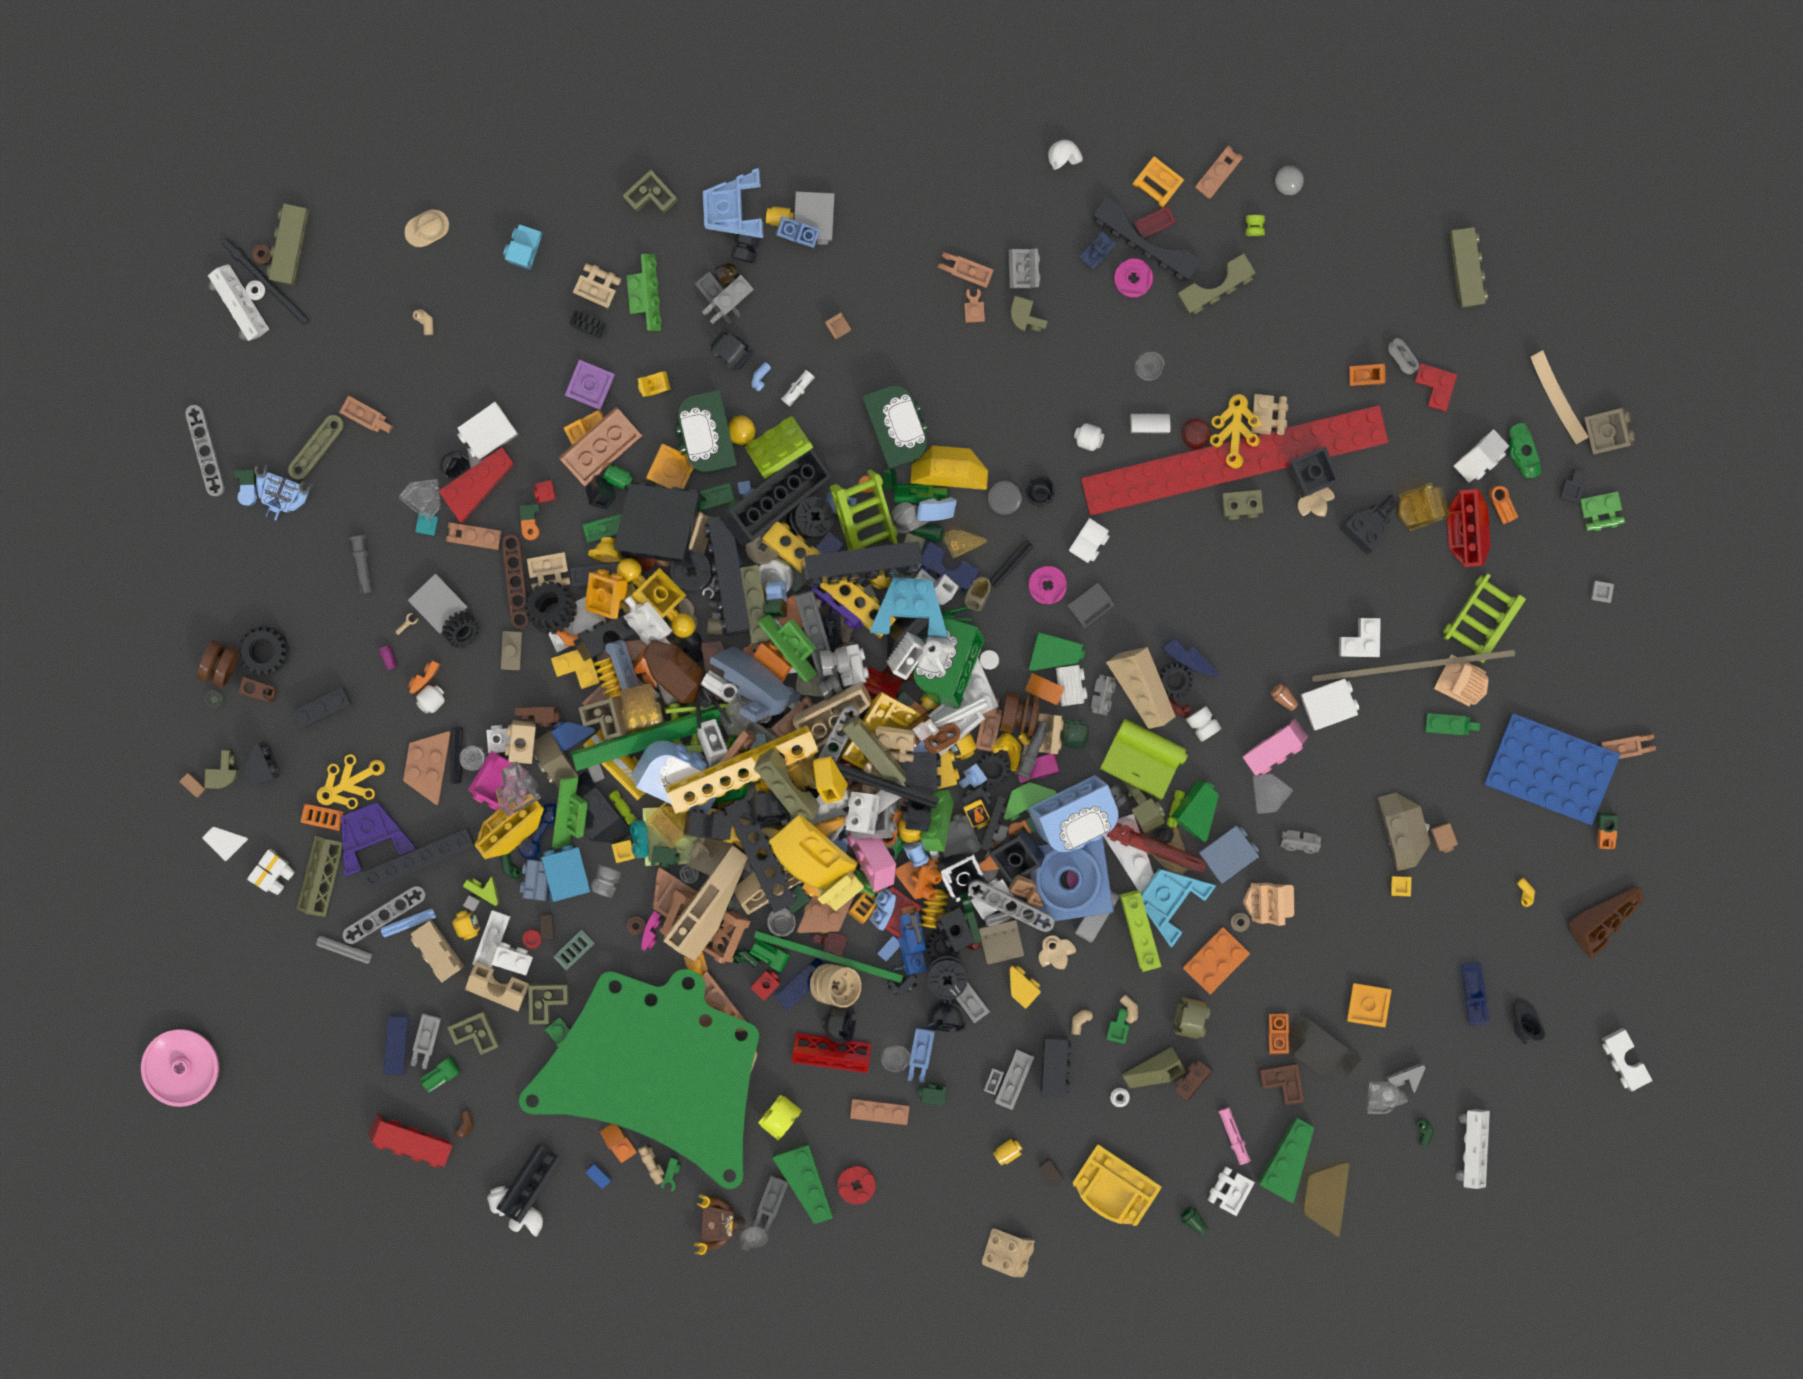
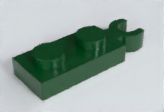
M968 892L963 893L961 898L965 910L962 913L966 922H969L968 927L975 940L974 943L982 942Z

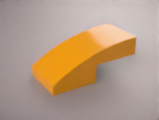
M601 410L564 427L572 445L604 418Z

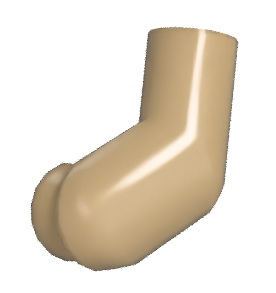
M422 309L415 310L413 318L423 324L424 335H433L432 316Z
M1125 994L1119 1001L1127 1008L1126 1022L1133 1023L1138 1019V1005Z
M1081 1010L1073 1016L1071 1034L1081 1035V1025L1087 1020L1090 1021L1093 1017L1091 1011Z

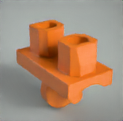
M935 863L930 866L923 865L922 868H919L918 872H912L911 879L915 881L914 886H916L913 894L914 898H925L927 900L936 898L937 890L932 888V885L938 884L941 881L942 874L937 871L938 865Z

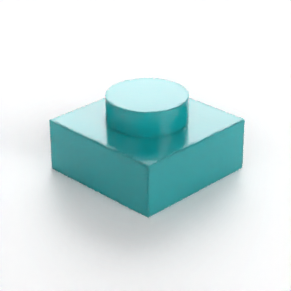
M419 513L415 532L435 536L439 517Z

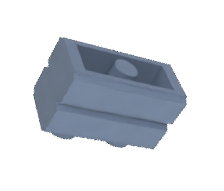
M528 859L527 863H523L522 874H525V882H521L520 893H523L522 898L546 901L548 884L542 861Z

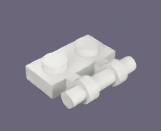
M1225 1166L1223 1172H1220L1218 1175L1219 1179L1215 1187H1212L1210 1190L1211 1194L1208 1201L1215 1203L1217 1197L1222 1199L1219 1207L1237 1216L1255 1182L1239 1173L1232 1179L1229 1177L1232 1169ZM1225 1182L1230 1184L1226 1194L1221 1192Z

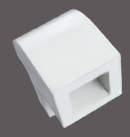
M920 569L913 578L932 580L939 605H944L951 600L959 587L945 574L935 581L923 569Z

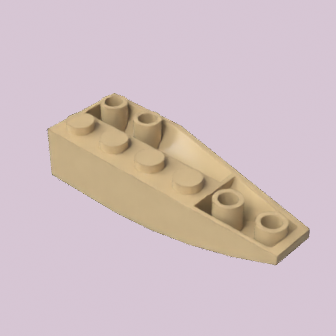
M732 845L664 936L663 941L686 957L694 961L720 926L748 859L743 852Z

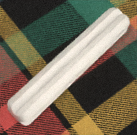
M980 697L935 719L933 722L939 729L946 724L954 723L987 707V702L984 697Z

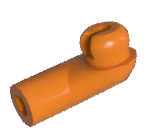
M565 628L561 633L559 631L556 632L568 646H575L573 641L579 638L578 635H570Z

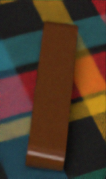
M507 535L502 541L511 622L516 628H525L529 625L530 619L526 615L524 604L527 603L525 601L527 588L522 544L519 537ZM510 538H514L517 542L516 547L513 549L507 546V541ZM513 557L519 560V565L516 568H512L509 565V561ZM515 576L521 579V584L518 587H514L511 583L512 578ZM517 595L523 598L521 606H516L513 602L514 597ZM519 614L524 615L526 619L523 625L516 623V617Z

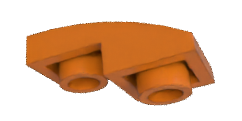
M435 660L431 663L428 662L423 672L426 674L425 677L422 675H417L416 678L412 677L408 686L411 688L409 692L415 694L425 687L435 676L441 663Z
M1034 673L1031 674L1025 691L1055 705L1059 704L1065 687Z
M1269 1014V1054H1289L1288 1014Z

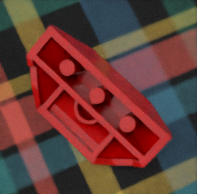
M1479 489L1459 490L1456 498L1447 509L1449 550L1464 567L1484 566L1491 547L1488 507Z

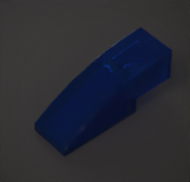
M1172 638L1162 648L1170 657L1191 670L1214 677L1219 675L1193 646L1186 651L1175 638Z
M816 957L775 995V998L787 1011L811 990L810 980L812 974L819 966L824 964L820 958Z
M1482 965L1462 966L1469 1027L1487 1025L1490 1019Z

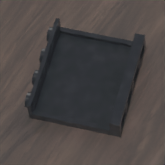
M637 482V485L629 484L613 549L620 555L690 565L692 557L687 553L700 501H706V498L700 494V491L689 489V491H683V489L678 487L666 489V487L657 484L651 487L642 482Z

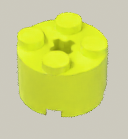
M780 1094L758 1123L764 1130L779 1140L802 1110Z

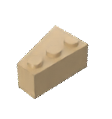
M432 919L411 933V941L416 948H420L424 960L430 964L434 974L441 983L464 967Z

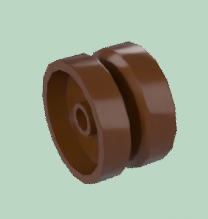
M212 640L200 662L197 679L204 682L212 679L213 685L224 688L235 668L239 655L238 649L228 646L223 651V643Z

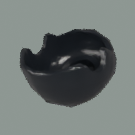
M452 451L448 452L441 459L439 468L446 478L455 480L467 472L470 461L463 453Z
M1042 475L1033 477L1026 488L1028 501L1039 507L1050 504L1055 497L1053 481L1049 477Z

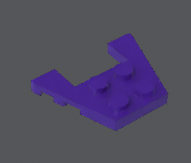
M378 802L341 816L345 877L362 870L355 851L392 837L399 856L416 849L414 844Z

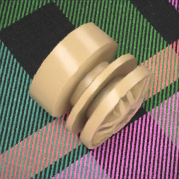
M831 963L823 964L813 972L810 980V989L813 997L821 1003L837 1007H848L854 1004L860 995L861 980L857 972L849 967Z

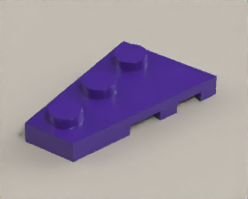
M819 587L810 588V590H813L815 599L822 601L820 606L826 605L830 608V613H840L841 618L844 619L843 623L850 629L854 627L859 631L862 628V621L841 603L839 605L836 604L837 601L827 591L823 594Z

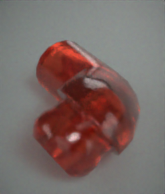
M1171 697L1168 698L1175 715L1183 718L1189 717L1193 710L1188 705H1184L1181 708Z

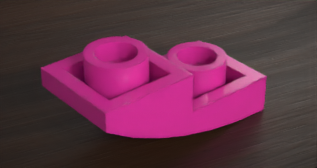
M1055 754L1036 758L1037 764L1032 769L1031 779L1029 780L1018 775L1020 783L1024 784L1037 778H1045L1060 772Z
M654 910L644 930L642 938V949L644 951L647 947L651 949L657 941L654 938L656 933L651 928L656 929L662 919L659 918L661 914Z

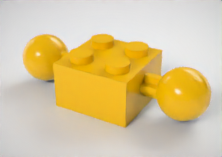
M626 558L620 561L617 566V574L623 575V579L628 580V583L633 582L638 587L631 595L637 604H643L648 601L662 619L666 616L671 621V629L676 636L681 638L689 637L695 630L694 619L689 614H679L674 609L686 594L660 568L646 580L641 575V565L637 560Z

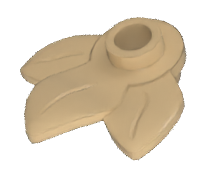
M1327 487L1310 496L1300 498L1298 501L1299 512L1302 516L1307 515L1311 511L1315 515L1324 517L1327 513L1326 502L1335 498L1334 493Z
M1048 935L1042 941L1043 949L1038 957L1042 967L1051 963L1055 968L1063 970L1067 966V955L1075 953L1076 948L1068 939H1059L1055 935ZM1054 942L1055 946L1050 948L1049 944Z

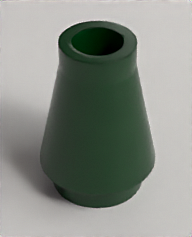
M939 524L922 525L914 530V536H919L934 543L937 541L941 542L943 527L939 526Z
M1189 1207L1181 1214L1182 1223L1199 1235L1207 1231L1208 1227L1196 1209Z

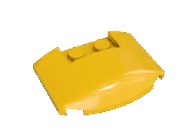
M881 692L872 701L870 709L862 721L876 736L877 725L904 729L920 717L921 714ZM848 738L841 757L864 769L865 763H868L869 760L856 744ZM890 748V751L900 752V749Z
M798 814L769 840L775 856L784 868L795 878L814 888L828 890L857 864L801 814Z
M1099 1144L1073 1181V1185L1077 1187L1080 1197L1092 1210L1110 1221L1119 1224H1133L1132 1226L1138 1225L1162 1188L1148 1176H1145Z

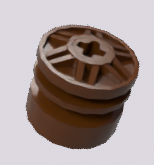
M1006 692L1000 731L1012 733L1015 725H1019V733L1023 735L1024 727L1026 726L1028 727L1027 735L1032 736L1038 724L1040 712L1039 697L1034 696L1032 704H1029V695H1026L1024 702L1020 703L1018 693Z

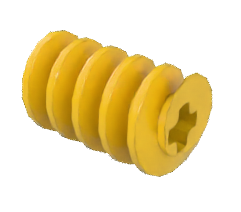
M608 658L595 662L594 666H600L596 673L603 674L598 680L605 681L601 688H607L603 695L610 696L608 699L623 695L612 659Z
M934 888L937 890L936 898L923 901L928 908L921 909L926 915H922L920 918L924 921V923H921L922 926L936 929L934 916L945 911L941 906H946L948 902L943 899L949 898L950 895L943 890Z

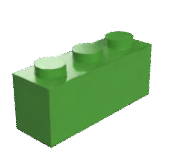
M937 790L932 792V796L938 797L939 801L936 808L931 807L928 832L922 831L921 840L926 851L945 852L954 802L949 790Z

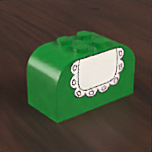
M943 619L947 638L928 637L927 634V637H924L922 641L926 644L927 638H931L940 644L954 646L955 651L946 654V658L942 662L946 673L942 674L939 666L930 662L921 667L918 663L914 669V679L923 694L930 701L958 709L985 639L978 627L951 619Z

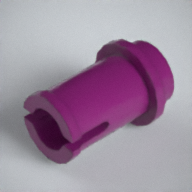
M387 645L378 649L380 652L378 655H381L386 671L398 666L391 651L393 648Z

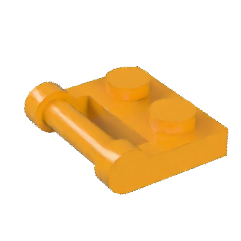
M1153 157L1134 181L1133 185L1135 187L1139 186L1157 200L1163 208L1184 179L1156 157ZM1146 176L1167 192L1166 195H1161L1143 179Z

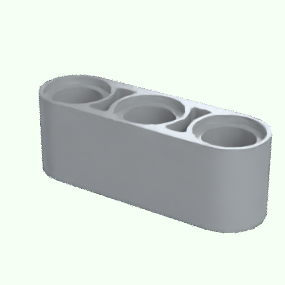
M1111 891L1114 907L1120 895ZM1110 913L1083 917L1075 934L1092 943Z

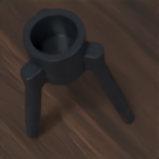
M707 688L697 690V700L694 703L697 712L698 729L702 728L700 707L708 708L712 704L715 705L728 724L732 723L716 701L715 696H712L710 690Z

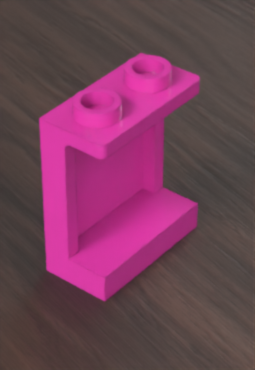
M491 750L468 791L474 794L472 798L478 802L483 803V801L488 802L487 805L497 811L500 808L505 811L507 807L503 805V802L518 776L520 775L525 778L528 771L521 765L509 762V759Z

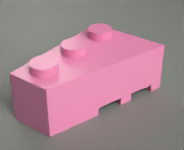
M1293 719L1283 729H1279L1274 735L1263 740L1245 753L1243 758L1255 775L1259 773L1262 775L1266 774L1272 769L1271 765L1274 763L1279 765L1287 759L1286 755L1291 752L1296 754L1303 749L1302 745L1308 736L1296 719Z
M848 831L847 842L853 848L873 893L893 885L896 863L882 840L874 839L873 837L853 839L851 831Z

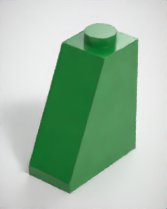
M1038 633L1028 670L1033 671L1076 664L1079 660H1083L1085 649L1082 648L1083 644Z
M1197 781L1171 818L1197 840L1206 842L1219 794L1214 790L1215 786L1210 782Z

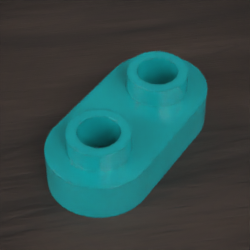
M634 820L630 826V833L633 839L632 853L636 858H646L648 855L646 823L644 820Z

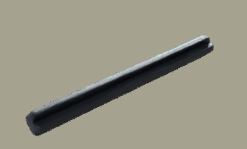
M835 762L845 778L932 808L937 807L938 797Z

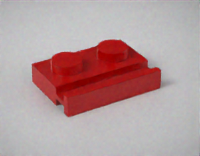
M867 667L869 678L866 679L864 686L870 697L876 698L883 692L895 699L903 680Z

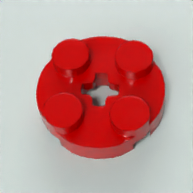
M854 1165L842 1171L838 1178L837 1187L839 1195L846 1202L863 1204L873 1196L876 1182L869 1169L860 1165ZM859 1180L862 1187L854 1190V1186L851 1183Z

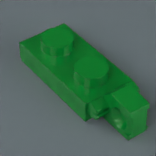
M898 484V489H894V503H920L931 498L937 501L947 499V488H936L933 485Z
M1426 714L1425 732L1469 735V730H1480V723H1472L1470 718L1466 716Z

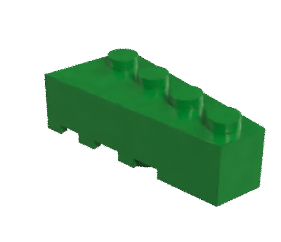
M1295 1116L1258 1180L1259 1185L1291 1203H1294L1314 1131L1313 1125Z
M806 1143L773 1154V1160L813 1223L817 1224L832 1219L833 1213L810 1144Z

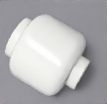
M1085 423L1081 428L1078 427L1076 429L1074 438L1077 439L1079 447L1094 451L1096 448L1101 447L1104 434L1100 427Z
M431 685L425 686L416 696V705L426 714L428 712H436L445 702L443 690L437 685L434 687Z
M505 1186L490 1190V1194L487 1197L491 1212L499 1213V1216L505 1215L496 1209L508 1190L507 1188L505 1189Z

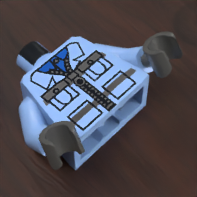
M258 463L254 470L256 474V487L261 503L269 506L266 517L277 520L280 510L289 513L305 503L309 491L313 488L312 483L309 487L305 486L306 480H303L300 484L268 473L267 465H265L264 470H261Z

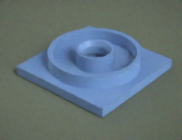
M1103 836L1099 840L1086 843L1081 849H1074L1069 852L1057 851L1049 844L1038 846L1044 853L1045 858L1041 867L1030 872L1031 880L1035 882L1043 902V907L1037 908L1052 915L1054 921L1114 912ZM1067 870H1072L1078 875V883L1072 889H1066L1060 883L1062 873ZM1037 914V919L1040 920L1042 923L1049 922L1048 918H1046V920H1042L1039 918L1040 914Z

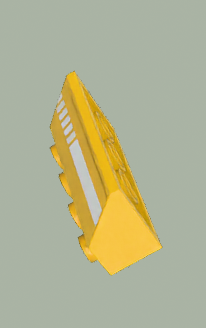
M602 728L583 746L588 747L607 741L604 739ZM629 755L601 763L637 800L646 793L635 786L632 772L639 762L635 756L631 758Z

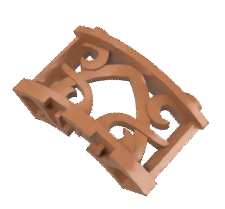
M675 890L673 894L675 899L663 928L661 927L659 932L664 936L673 926L675 919H678L681 915L678 914L681 905L683 904V912L695 894ZM732 910L731 912L725 911L722 918L724 923L720 924L724 928L719 926L718 932L709 941H713L712 945L708 943L703 951L712 955L714 960L720 963L733 962L734 958L732 957L743 931L749 927L751 922ZM735 927L732 936H730L728 933ZM722 937L729 941L725 952L718 947V944H722L725 947V941Z

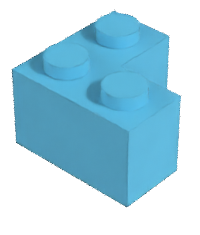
M519 224L518 229L514 228L511 239H514V241H511L510 245L507 244L504 249L503 255H505V260L508 263L531 270L543 235L542 232Z

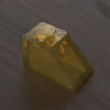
M955 528L946 532V537L943 538L952 559L988 542L986 538L963 530L956 531Z

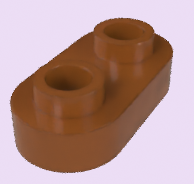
M953 723L940 727L937 734L934 736L931 734L925 739L926 750L930 753H938L953 745L960 739V728ZM952 733L954 736L948 737L947 734ZM931 743H937V746H932Z

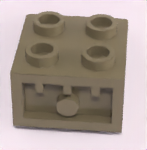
M1016 919L994 926L978 927L987 964L1024 956Z

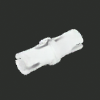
M805 370L800 378L791 384L792 387L781 400L791 407L799 395L804 394L805 388L815 377Z

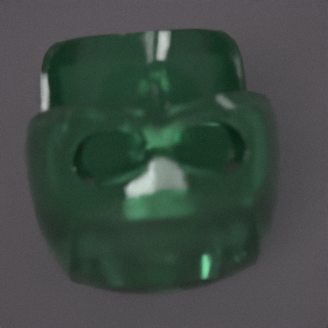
M1066 720L1061 731L1062 743L1073 749L1083 748L1089 738V726L1083 721Z

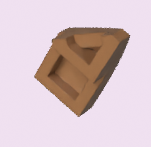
M1016 875L1009 886V893L1025 897L1028 904L1042 908L1043 902L1035 882Z

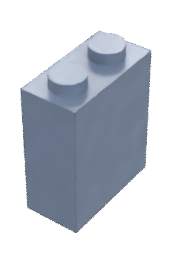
M1234 825L1198 851L1221 884L1259 857L1257 854L1258 848L1253 842L1249 843L1245 837L1248 835L1241 826L1238 828Z

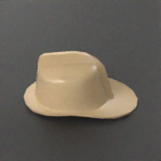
M432 209L423 212L407 223L405 227L406 240L415 247H424L446 235L449 229L448 218L439 210Z

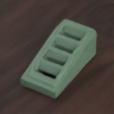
M581 930L553 957L565 970H568L595 942ZM579 937L588 944L586 947L578 940ZM574 942L582 949L581 952L572 945ZM568 947L576 955L575 958L566 950ZM562 953L570 960L569 963L561 956Z

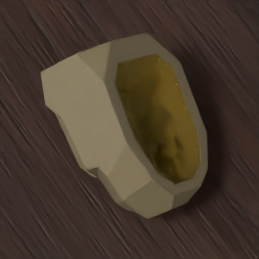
M979 577L973 581L964 600V604L968 608L975 611L983 609L991 592L989 579Z

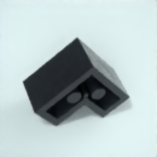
M693 809L692 812H686L683 835L719 841L730 840L733 817L727 816L728 812L711 811V814H704V810Z

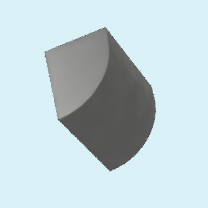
M1099 583L1068 605L1084 629L1115 606L1112 599Z

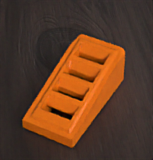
M306 803L301 823L340 831L342 824L341 816L344 815V812ZM310 809L313 810L311 820L308 819ZM318 811H321L320 820L318 822L316 821ZM327 812L329 813L327 823H324L325 814ZM333 814H337L335 825H331Z

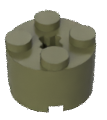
M1182 997L1183 1003L1178 1004L1175 1013L1174 1025H1177V1030L1173 1029L1174 1034L1193 1039L1203 1038L1206 1032V1026H1204L1205 1019L1209 1018L1210 1008L1207 1007L1206 1002Z

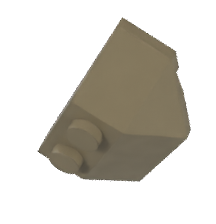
M1396 792L1377 797L1397 871L1416 867L1430 845L1421 806Z

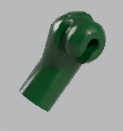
M510 854L500 856L503 873L513 879L519 878L522 875V870L511 864Z
M748 950L735 951L732 957L734 958L733 964L748 962L753 968L760 962Z
M1421 1119L1417 1122V1128L1422 1133L1419 1144L1428 1147L1434 1130L1429 1121Z

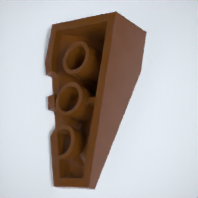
M1637 886L1582 912L1569 923L1572 936L1591 959L1609 943L1607 939L1614 931L1616 933L1619 931V926L1623 919L1629 918L1644 899L1641 889Z

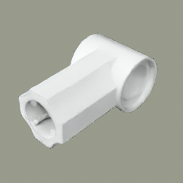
M709 670L701 685L722 698L725 702H735L738 698L737 687ZM733 689L735 691L734 696L731 698L724 695L725 690Z

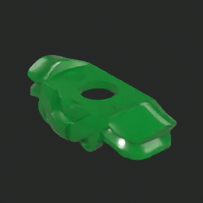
M1525 423L1516 424L1509 430V456L1515 463L1516 468H1520L1524 477H1537L1541 474V466L1531 433ZM1524 445H1528L1531 448L1529 456H1524L1521 452V448Z

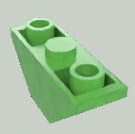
M1027 782L1011 790L1003 817L1011 822L1020 817L1019 813L1025 810L1028 813L1027 808L1057 793L1053 789Z

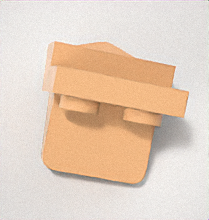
M1468 662L1449 664L1445 666L1434 689L1470 707L1471 704H1477L1487 694L1489 679L1486 675L1487 672Z
M1251 883L1243 903L1252 917V921L1261 924L1285 925V918L1294 916V887L1289 884Z

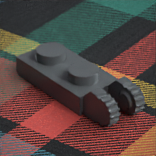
M710 271L694 283L710 304L724 290ZM717 306L714 307L717 313L721 311ZM734 307L732 312L735 316L740 317V312ZM724 314L722 316L728 325L732 323L728 315L725 316Z
M774 1175L770 1176L757 1210L758 1213L753 1224L754 1226L759 1225L763 1213L769 1216L764 1226V1230L769 1231L772 1220L776 1217L788 1186L787 1180Z

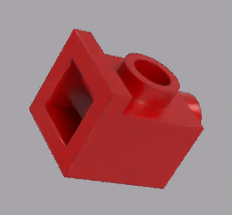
M553 481L540 482L534 485V494L538 504L557 500Z

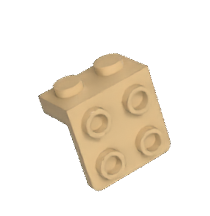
M697 512L688 550L698 551L704 555L709 541V537L706 538L704 526L707 524L708 518L712 517Z
M992 1229L982 1264L1012 1277H1024L1028 1270L1029 1258L1034 1251L1033 1245L1035 1241L1029 1238H1019L998 1229Z

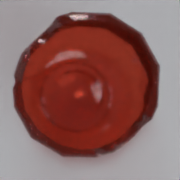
M1194 418L1184 424L1182 428V441L1188 448L1194 450L1201 449L1210 440L1211 430L1205 420Z

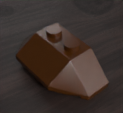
M656 640L650 641L643 653V657L646 659L652 678L680 703H694L697 700V690L705 688L701 685L706 676L705 671L678 646Z

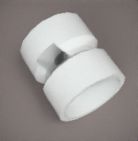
M1207 706L1186 719L1191 728H1196L1195 734L1201 742L1221 729L1217 720L1211 719L1212 713Z

